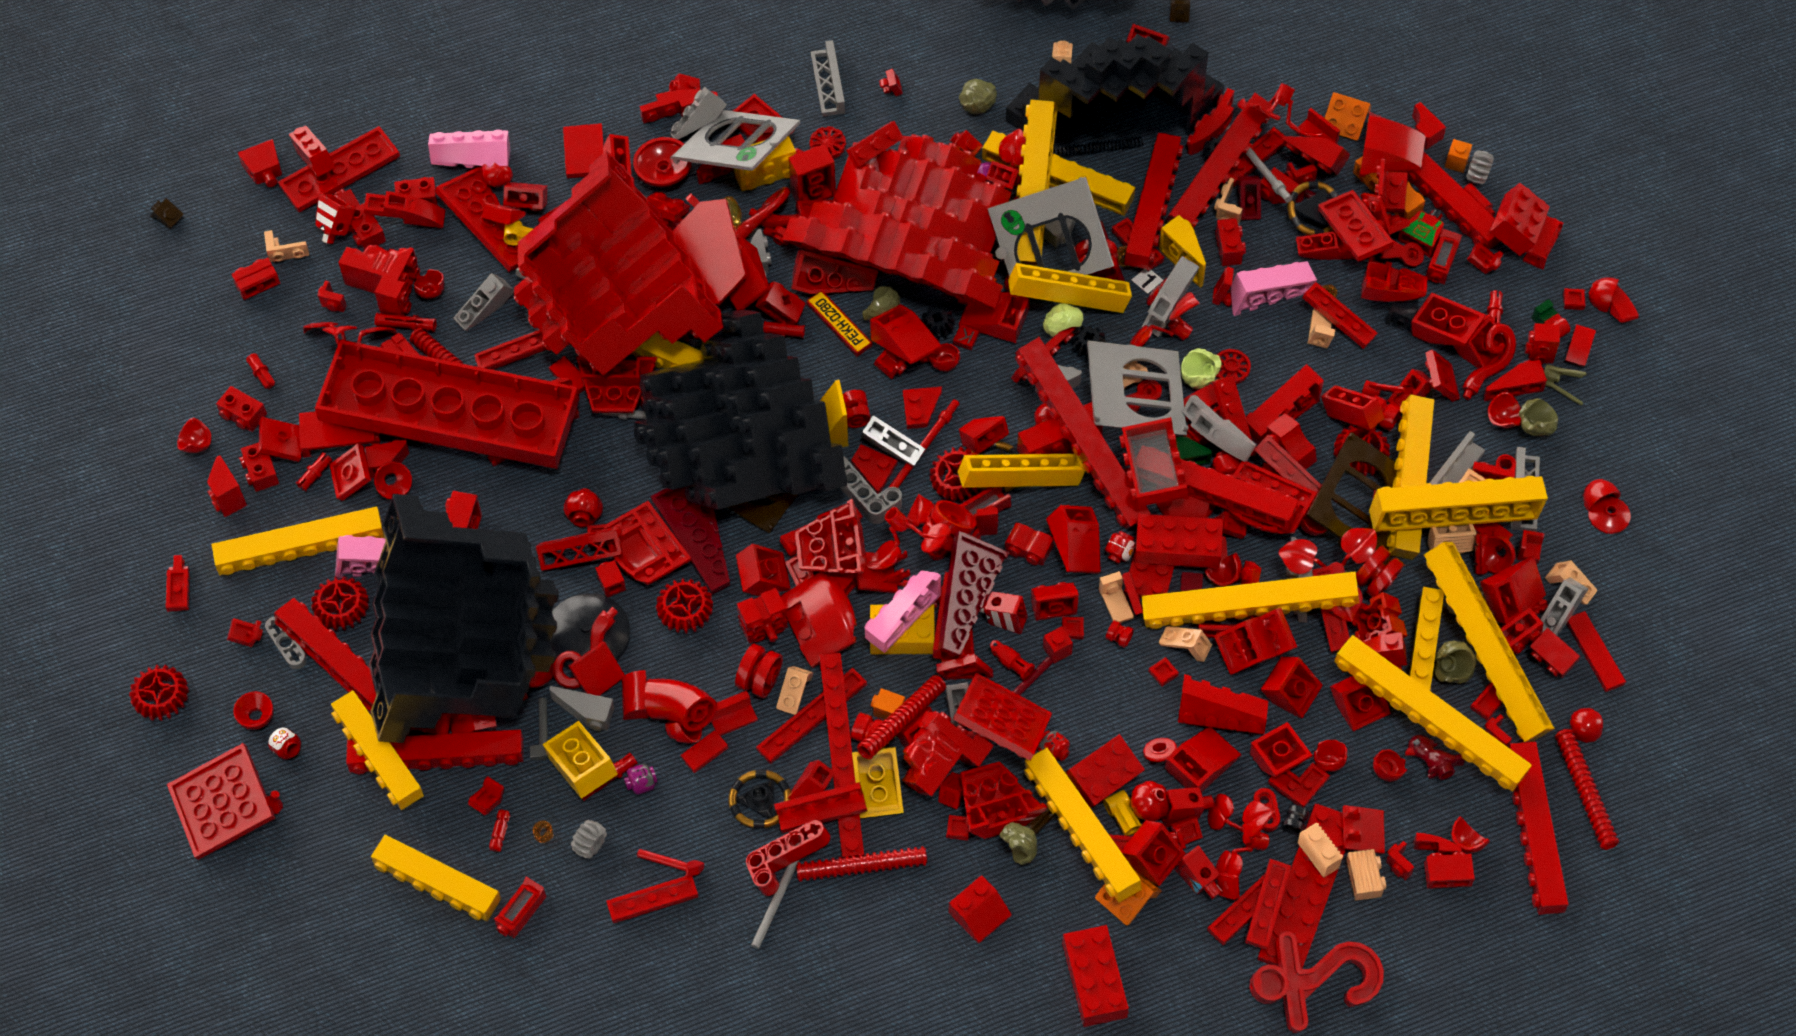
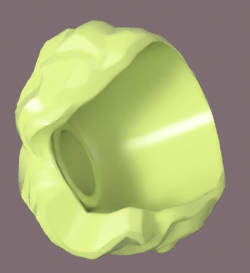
M1065 303L1058 304L1046 314L1043 328L1047 334L1054 337L1065 329L1080 327L1083 322V313L1080 309Z
M1197 348L1190 351L1183 359L1181 365V376L1184 383L1193 389H1201L1211 384L1219 373L1222 365L1221 359L1218 355H1214L1205 349Z

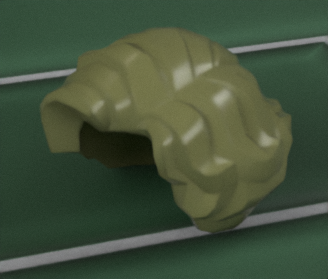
M981 79L967 81L959 95L960 104L963 106V109L971 114H981L988 111L996 102L997 91L995 90V85Z
M878 287L874 291L872 303L867 309L862 311L864 320L870 321V319L900 304V297L897 291L891 287Z
M1536 398L1527 400L1522 405L1519 416L1522 428L1526 433L1533 436H1550L1558 428V416L1547 402Z
M1455 640L1445 642L1435 654V675L1439 681L1461 684L1469 681L1474 675L1476 656L1465 642Z
M1015 822L1005 825L1000 833V838L1009 843L1015 863L1020 865L1031 863L1038 849L1037 837L1034 831Z

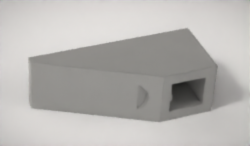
M704 87L696 93L691 106L685 108L680 121H677L672 126L671 136L678 140L715 121L727 104Z
M491 273L453 319L465 331H468L503 306L514 293V289L503 278Z

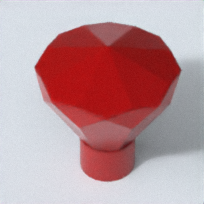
M272 791L270 796L267 797L274 814H278L283 809V803L279 799L280 794L278 791Z

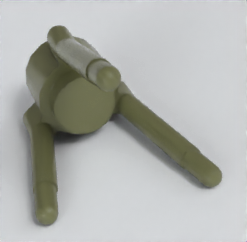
M1547 364L1544 370L1547 379L1545 386L1551 387L1577 404L1583 405L1582 401L1554 384V382L1559 383L1561 375L1583 378L1587 373Z

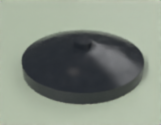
M595 593L575 595L561 602L552 612L554 620L557 621V630L551 638L552 650L555 651L556 658L566 651H574L581 656L590 650V636L594 621L603 610L607 613L613 607L618 611L617 615L613 618L616 622L606 632L603 642L607 644L614 658L618 661L629 645L631 634L629 620L623 608L611 598ZM565 661L563 667L570 670L569 665L572 664L573 661Z

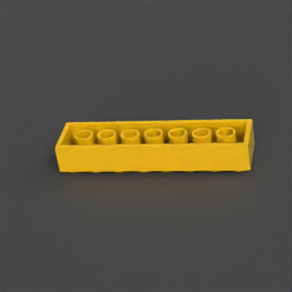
M1030 100V105H1026L1025 116L1028 119V125H1024L1023 131L1026 145H1022L1021 157L1024 159V164L1020 165L1019 177L1022 179L1021 185L1017 187V197L1019 198L1049 189L1058 107L1053 101ZM1045 224L1033 228L1041 256ZM1024 232L1018 243L1019 260L1021 264L1038 266L1028 234Z
M1542 476L1507 477L1501 480L1485 479L1475 482L1467 480L1461 483L1445 482L1435 485L1427 483L1421 486L1404 485L1396 488L1382 487L1377 489L1369 512L1373 529L1376 532L1538 519L1548 497Z

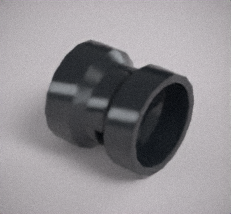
M1291 805L1288 807V817L1284 820L1282 828L1290 834L1300 835L1305 829L1304 822L1308 820L1309 811L1303 807Z

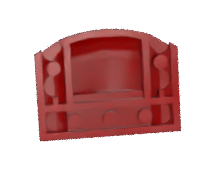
M1241 461L1233 474L1236 479L1252 482L1256 486L1272 489L1282 495L1292 496L1298 500V513L1289 531L1233 511H1228L1237 519L1259 530L1279 534L1295 533L1318 492L1250 462Z
M649 501L605 525V529L621 527L622 535L620 536L623 554L612 557L628 575L644 582V584L649 585L691 561L689 554ZM614 539L606 540L609 551H616Z
M824 572L817 573L780 596L786 607L788 621L800 644L799 647L812 668L820 664L819 655L839 653L856 642L857 637H853L854 626H857L852 604L843 588Z

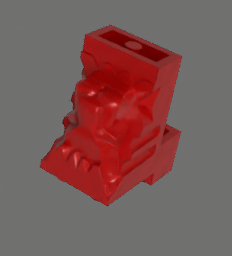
M369 245L364 252H361L356 248L346 247L338 262L345 285L375 293L381 314L400 316L408 314L411 309L409 295L412 290V284L420 274L414 248H400L398 251L390 249L387 251L380 246Z
M926 711L918 725L920 730L914 735V740L903 750V757L911 768L906 772L907 774L902 781L917 793L932 796L958 759L964 764L979 767L994 745L989 742L990 739L980 736L973 730L967 731L960 725L956 727L951 723L952 719L943 712L938 713L937 711Z

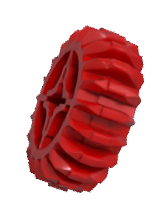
M1350 425L1348 430L1343 429L1341 434H1338L1336 442H1334L1335 457L1338 456L1350 432L1368 444L1371 443L1389 457L1390 445L1387 443V437H1382V431L1376 432V427L1369 430L1357 425L1354 428ZM1364 462L1349 464L1364 476H1367L1368 472L1373 476L1375 471H1378L1373 466Z
M960 446L959 450L956 451L952 447L950 453L944 450L943 457L937 455L938 462L933 461L932 465L934 468L930 469V481L932 482L933 489L937 490V494L939 496L943 495L946 500L951 497V500L955 502L957 497H959L963 501L964 496L971 498L972 492L978 494L976 487L963 488L959 475H956L964 455H978L975 452L972 453L969 448L964 451L963 447ZM947 469L948 473L945 476L946 479L943 481V474Z
M335 576L334 581L327 579L326 585L320 583V590H315V596L312 597L311 601L313 604L311 608L314 612L313 615L318 616L327 629L333 626L335 631L339 627H342L345 631L346 626L350 625V627L354 628V622L361 623L360 617H366L365 610H369V597L366 595V589L362 587L359 581L355 582L353 578L347 580L345 576L339 580ZM340 598H341V601H342V603L340 604V605H341V608H339V605H338V604L340 603Z
M683 578L681 583H677L674 580L672 586L666 584V590L661 589L660 596H657L658 604H656L657 615L659 619H662V624L664 626L668 625L669 630L675 628L677 633L684 629L686 634L688 629L691 628L695 632L696 626L703 628V621L708 622L709 615L713 613L712 596L708 592L707 587H701L699 581L694 584L692 579L685 582ZM699 606H701L699 610L692 615V612L698 609Z
M156 664L153 670L148 667V672L140 671V678L134 677L135 684L130 685L132 691L129 692V696L138 714L141 713L144 718L149 716L152 721L156 717L161 721L163 716L171 718V713L178 714L177 708H184L183 701H188L187 693H189L187 681L183 678L180 671L177 672L174 667L169 669L165 664L161 669ZM162 681H168L174 685L164 684ZM144 700H148L149 702H155L156 704L146 703Z

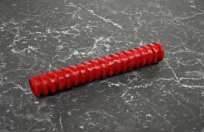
M418 328L411 334L410 342L428 357L464 364L458 357H455L453 353H450L449 350L442 346L441 343L433 339L424 329Z
M937 675L931 676L926 683L918 688L914 694L858 744L857 750L859 754L865 759H872L890 740L897 736L902 729L945 691L946 684L944 680Z
M1572 729L1561 730L1555 735V739L1558 740L1557 744L1560 746V751L1563 752V758H1566L1564 761L1568 764V770H1571L1569 773L1573 776L1572 780L1576 782L1574 785L1578 788L1577 792L1580 794V799L1583 800L1582 805L1585 806V811L1588 813L1587 817L1590 819V824L1593 825L1592 829L1596 831L1597 841L1601 843L1600 848L1604 850L1614 848L1620 841L1616 838V832H1613L1614 827L1610 826L1612 822L1608 820L1609 815L1606 814L1607 810L1603 807L1604 803L1601 801V796L1598 795L1599 791L1596 789V784L1593 783L1594 779L1591 777V772L1588 771L1589 767L1586 765V760L1583 759L1584 755L1581 753V748L1578 747L1579 743L1576 741V736L1573 735L1574 731Z
M921 846V849L914 847L913 850L907 848L905 851L900 849L898 852L897 850H893V852L886 851V853L881 851L879 854L873 852V855L866 853V856L859 854V857L852 855V858L845 856L844 859L838 857L836 860L831 858L829 861L828 859H825V861L819 859L818 862L812 860L811 863L804 861V864L797 862V876L799 882H802L803 879L809 881V878L816 880L817 877L823 879L824 876L830 878L832 875L834 877H837V875L844 876V874L849 876L851 873L857 875L858 872L864 874V871L871 873V870L878 872V869L885 871L886 868L892 870L893 867L895 869H899L901 866L902 868H906V866L913 867V865L918 867L919 864L926 866L927 855L924 846Z

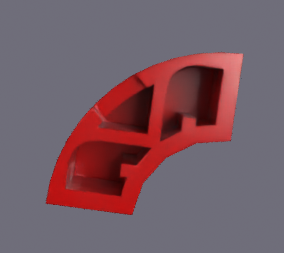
M1284 413L1267 426L1269 436L1305 470L1317 461L1316 448L1304 436L1300 424L1289 415Z

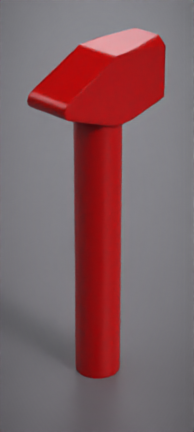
M639 849L637 852L638 858L686 871L687 877L698 875L704 870V863L697 860L687 863L643 849Z

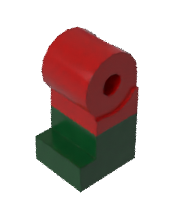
M1548 299L1535 307L1532 319L1535 323L1560 325V338L1570 333V325L1566 319L1557 313L1553 308L1554 304Z

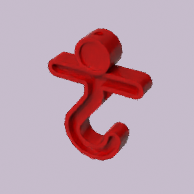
M1286 931L1277 937L1275 943L1278 966L1268 964L1258 969L1250 979L1249 988L1252 996L1263 1004L1275 1003L1283 997L1287 1027L1293 1033H1300L1308 1025L1305 999L1342 964L1353 963L1360 968L1362 973L1360 985L1351 987L1344 994V1002L1349 1007L1366 1004L1378 994L1383 984L1384 969L1380 958L1371 948L1362 943L1349 941L1336 945L1312 968L1303 969L1300 967L1296 936Z

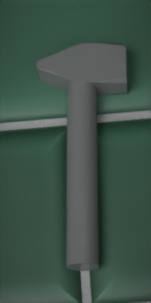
M547 698L538 699L539 745L530 746L531 760H545L548 758L542 745L548 741Z

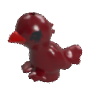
M1424 735L1413 736L1409 740L1405 756H1416L1423 759L1429 768V780L1437 776L1440 780L1447 779L1454 775L1455 766L1464 765L1465 760L1460 753L1451 755L1442 750H1435L1433 747H1436L1437 744L1434 743V740Z

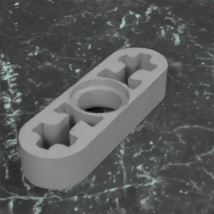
M275 617L269 618L265 623L266 631L289 667L292 669L304 667L307 658L302 648L282 631L280 627L281 634L278 635L272 627L275 624ZM284 639L292 640L291 645L288 647H281L280 643ZM292 651L299 657L300 660L298 662L293 660Z

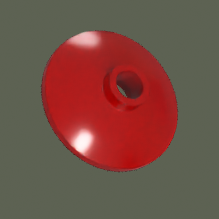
M1611 496L1601 498L1588 511L1591 524L1597 530L1607 534H1616L1625 530L1631 519L1628 506L1622 500Z

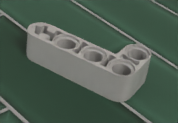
M844 457L847 482L854 481L855 483H847L848 486L840 488L849 499L854 500L855 506L870 523L880 524L884 522L885 514L893 507L901 510L902 493L898 488L889 487L877 494Z

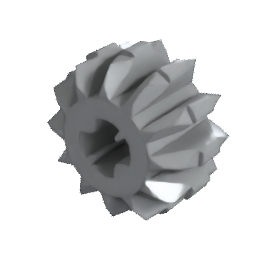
M1477 150L1470 162L1466 175L1467 180L1475 184H1484L1493 163V155L1486 151Z
M592 820L585 821L573 836V841L571 842L572 850L581 857L592 858L605 842L606 829L598 822Z

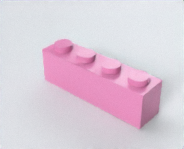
M508 131L437 132L429 136L428 146L431 164L457 166L458 164H463L466 168H473L475 165L483 166V164L491 167L495 162L499 166L509 167L510 143Z
M1308 261L1237 273L1231 286L1233 315H1240L1241 310L1247 308L1250 311L1256 310L1258 305L1263 303L1275 304L1283 297L1288 300L1304 295L1317 281Z
M352 535L339 536L335 576L343 578V574H352L353 577H362V573H374L385 544V538H375L373 536L354 537Z
M920 571L917 576L913 575L909 579L907 586L903 590H898L893 600L889 604L883 605L879 614L866 623L865 638L885 653L941 596V575L928 571Z

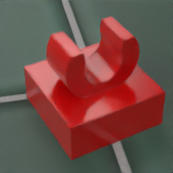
M893 68L887 70V78L879 81L880 87L883 88L884 93L893 91L895 96L903 94L898 75Z

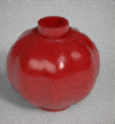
M583 488L569 494L565 500L563 511L574 525L587 527V525H592L598 521L603 511V504L594 492Z
M1150 780L1137 785L1133 789L1130 799V805L1135 815L1145 821L1154 822L1164 818L1170 809L1169 800L1166 799V788Z

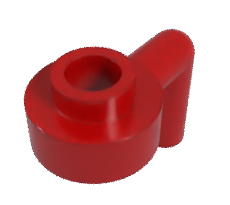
M776 226L775 229L764 228V235L773 237V241L776 244H789L782 240L786 230L784 227Z

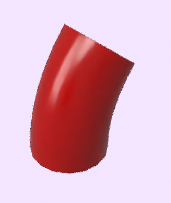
M649 679L646 683L644 699L646 711L651 719L679 722L688 731H697L707 726L716 714V701L694 685L673 679Z

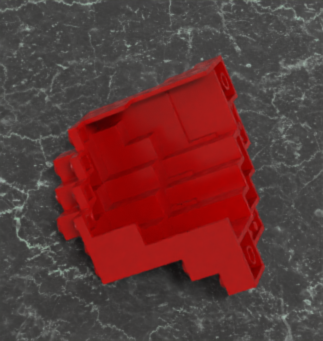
M912 134L911 136H903L898 151L893 149L885 150L859 167L855 168L848 156L832 203L825 200L822 203L814 202L808 218L800 215L798 218L790 217L782 240L808 252L830 258H846L863 266L874 267L887 274L902 276L915 283L927 284L959 299L958 303L995 308L1003 285L996 283L997 279L994 278L999 261L993 259V255L990 254L996 239V233L988 208L1009 202L1012 192L1006 190L1005 185L994 182V184L986 181H978L979 177L976 175L981 160L975 158L974 153L970 151L963 152L960 150V146L949 143V145L941 142L935 143L933 142L934 138L927 135H922L921 137Z
M608 151L604 152L589 165V174L571 189L572 197L518 241V270L526 278L514 287L515 301L520 306L524 305L528 309V321L534 328L538 327L542 331V343L546 349L552 350L557 355L571 344L575 348L576 353L581 358L588 360L590 367L595 372L599 371L603 376L657 331L664 340L668 339L672 344L689 330L695 338H700L705 343L723 328L721 310L707 297L705 279L691 266L690 256L677 244L676 235L663 223L662 213L635 187L634 178Z

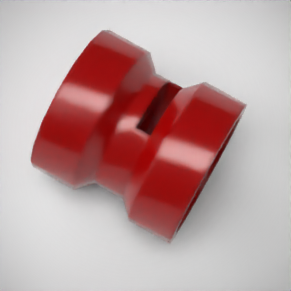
M1114 620L1106 633L1105 639L1111 642L1116 641L1119 646L1126 648L1133 636L1134 629L1129 626L1124 627L1121 625V622Z

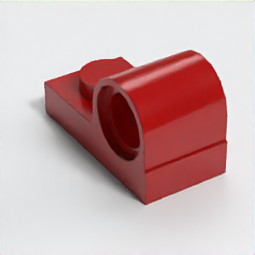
M1504 454L1498 457L1495 466L1489 465L1486 462L1474 461L1472 471L1485 479L1501 480L1507 477L1514 478L1516 461L1512 456Z

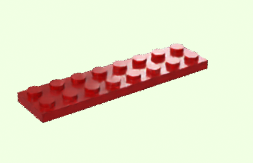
M1315 803L1306 829L1315 823H1319V827H1322L1321 830H1324L1327 837H1330L1329 840L1332 841V844H1335L1337 851H1340V854L1344 856L1346 849H1343V813ZM1300 845L1289 872L1267 950L1261 948L1257 959L1270 965L1278 966L1276 939L1280 934L1288 931L1296 936L1300 967L1303 968L1339 870L1337 869L1323 877Z

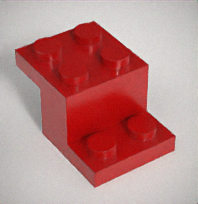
M1281 607L1262 616L1243 621L1214 635L1230 675L1297 648Z

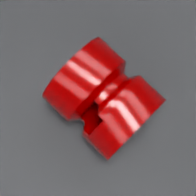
M862 390L845 392L843 399L847 413V427L859 428L866 426L871 419L870 411L867 407L866 393Z
M1375 395L1374 397L1378 398L1384 419L1379 422V426L1391 431L1401 414L1400 407L1393 403L1387 404V400Z
M860 712L854 722L851 738L862 742L883 720L873 721L872 716Z

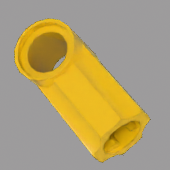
M519 220L510 225L505 224L503 240L508 245H518V241L533 230V228L523 226Z
M1122 790L1103 799L1106 811L1111 817L1115 818L1124 836L1135 834L1141 827V823L1131 808L1127 793Z

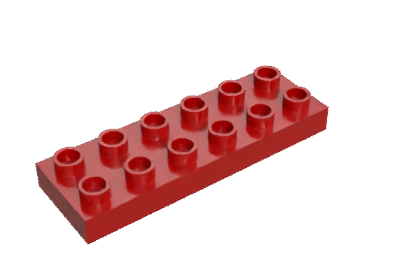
M340 339L317 400L315 411L318 421L557 469L580 399L577 386Z

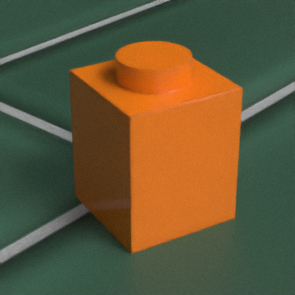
M1453 139L1445 168L1464 173L1470 157L1472 144Z
M881 688L879 694L874 695L871 702L873 716L885 720L905 702V697Z

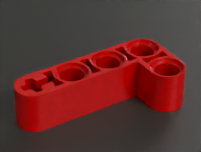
M813 820L751 852L746 858V865L753 882L764 895L770 896L775 894L779 889V882L775 872L826 846L831 838L830 833L820 821Z

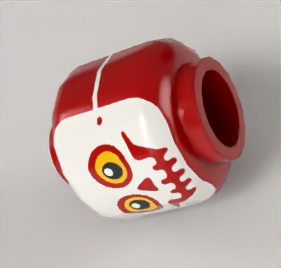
M1122 531L1113 533L1105 547V551L1110 554L1108 558L1118 564L1120 561H1129L1136 548V543L1133 541L1135 538Z
M279 728L270 736L268 746L278 757L287 760L299 753L301 740L299 736L288 728Z

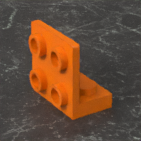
M1333 92L1325 119L1340 130V136L1358 141L1367 113L1371 110L1372 105L1371 103Z
M1136 870L1134 871L1141 880L1142 890L1118 903L1115 897L1111 898L1105 889L1106 884H1104L1095 896L1096 900L1125 925H1130L1150 898H1157L1162 891Z

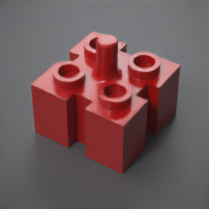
M776 588L761 593L758 598L753 599L751 597L737 603L739 624L748 643L762 641L766 637L765 634H767L770 642H774L778 639L776 634L788 628L786 607Z
M1384 592L1371 598L1370 605L1362 603L1352 621V624L1359 629L1355 632V636L1362 642L1378 635L1402 632L1403 637H1407L1404 621L1398 619L1399 615L1402 614L1398 598Z

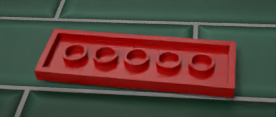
M378 126L329 153L335 167L334 169L317 177L307 165L278 181V184L296 210L301 212L316 204L319 194H334L400 157V153L381 127Z

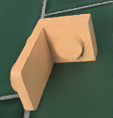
M1067 41L1055 42L1053 44L1052 57L1059 62L1064 59L1071 63L1073 44Z
M1230 178L1228 184L1225 183L1221 190L1222 197L1217 199L1214 210H1217L1216 219L1237 218L1239 225L1242 208L1234 204H1227L1234 183V179Z
M272 230L264 232L266 251L270 262H280L286 259L309 256V250L305 241L280 245L278 237L274 238Z
M1315 308L1312 311L1308 344L1328 348L1334 338L1335 329H1331L1332 322Z
M1572 560L1556 563L1545 579L1550 584L1562 583L1563 580L1568 578L1574 579L1588 588L1581 601L1583 605L1588 604L1597 592L1594 585Z
M1119 571L1101 577L1099 591L1112 621L1116 620L1122 623L1133 619L1134 614L1122 590L1123 578Z
M1167 626L1159 640L1161 646L1188 649L1196 661L1199 662L1205 661L1212 647L1209 639L1199 629Z
M796 666L788 667L776 708L794 715L797 714L806 682L812 680L814 672Z

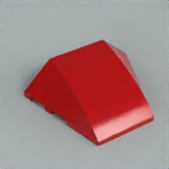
M1369 111L1359 177L1377 173V166H1381V159L1386 160L1388 172L1421 170L1426 136L1411 127L1383 118Z
M1371 256L1368 258L1362 282L1361 298L1383 302L1417 299L1426 295L1428 277L1406 268L1395 269L1392 267V263L1386 261L1383 264L1375 261V256Z
M576 356L592 412L634 413L642 395L639 386L641 381L640 374L652 372L658 358L637 357V361L622 360L603 376L599 371L595 372L590 367L588 360Z
M853 499L847 501V504L840 509H833L828 516L821 520L816 519L795 532L798 565L801 571L864 572L867 560L863 529Z
M1000 761L960 773L969 832L983 839L1000 835L1004 826L1011 822L1026 826L1047 810V806L1043 802L1040 804L1032 796L1033 793L1030 790L1024 789L1017 782L1018 778Z

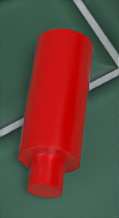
M1472 183L1463 188L1492 216L1495 214V211L1492 209V203Z

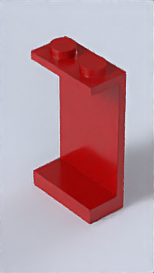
M316 411L299 413L300 450L303 458L311 457L312 449L381 443L380 433L318 421Z

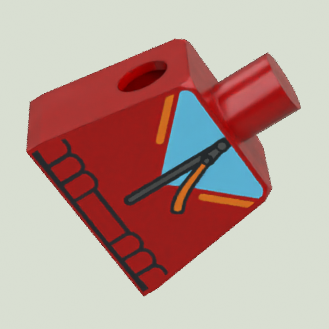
M1199 845L1182 857L1174 868L1197 895L1205 890L1213 900L1222 893V890L1215 883L1220 874Z

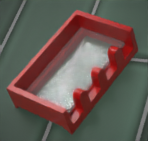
M1171 417L1122 427L1123 435L1119 436L1121 448H1126L1127 453H1123L1125 466L1130 465V471H1127L1129 483L1134 484L1131 494L1133 501L1138 502V507L1141 508V506L1179 498L1189 499Z

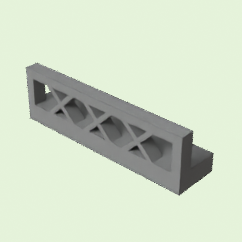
M833 40L825 41L826 50L811 51L822 116L844 114L845 101ZM827 56V60L823 64L816 61V57ZM823 70L830 74L826 80L819 76ZM825 86L833 89L829 95L822 92ZM830 101L836 105V108L825 109V105Z
M1470 431L1430 481V484L1459 483L1468 468L1472 470L1474 461L1478 462L1485 452L1483 448L1473 443L1475 437L1473 432Z
M1517 447L1514 456L1516 461L1514 478H1524L1533 474L1534 477H1539L1540 457L1525 455L1526 448ZM1525 462L1535 463L1534 469L1528 472L1525 469ZM1537 519L1532 520V525L1521 524L1522 520L1511 521V529L1537 531Z

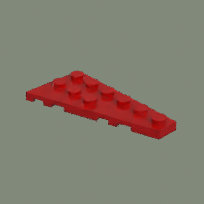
M482 166L437 186L435 193L509 272L517 269L518 245L512 246L504 242L505 224L482 217L484 204L500 205L490 186L483 180Z

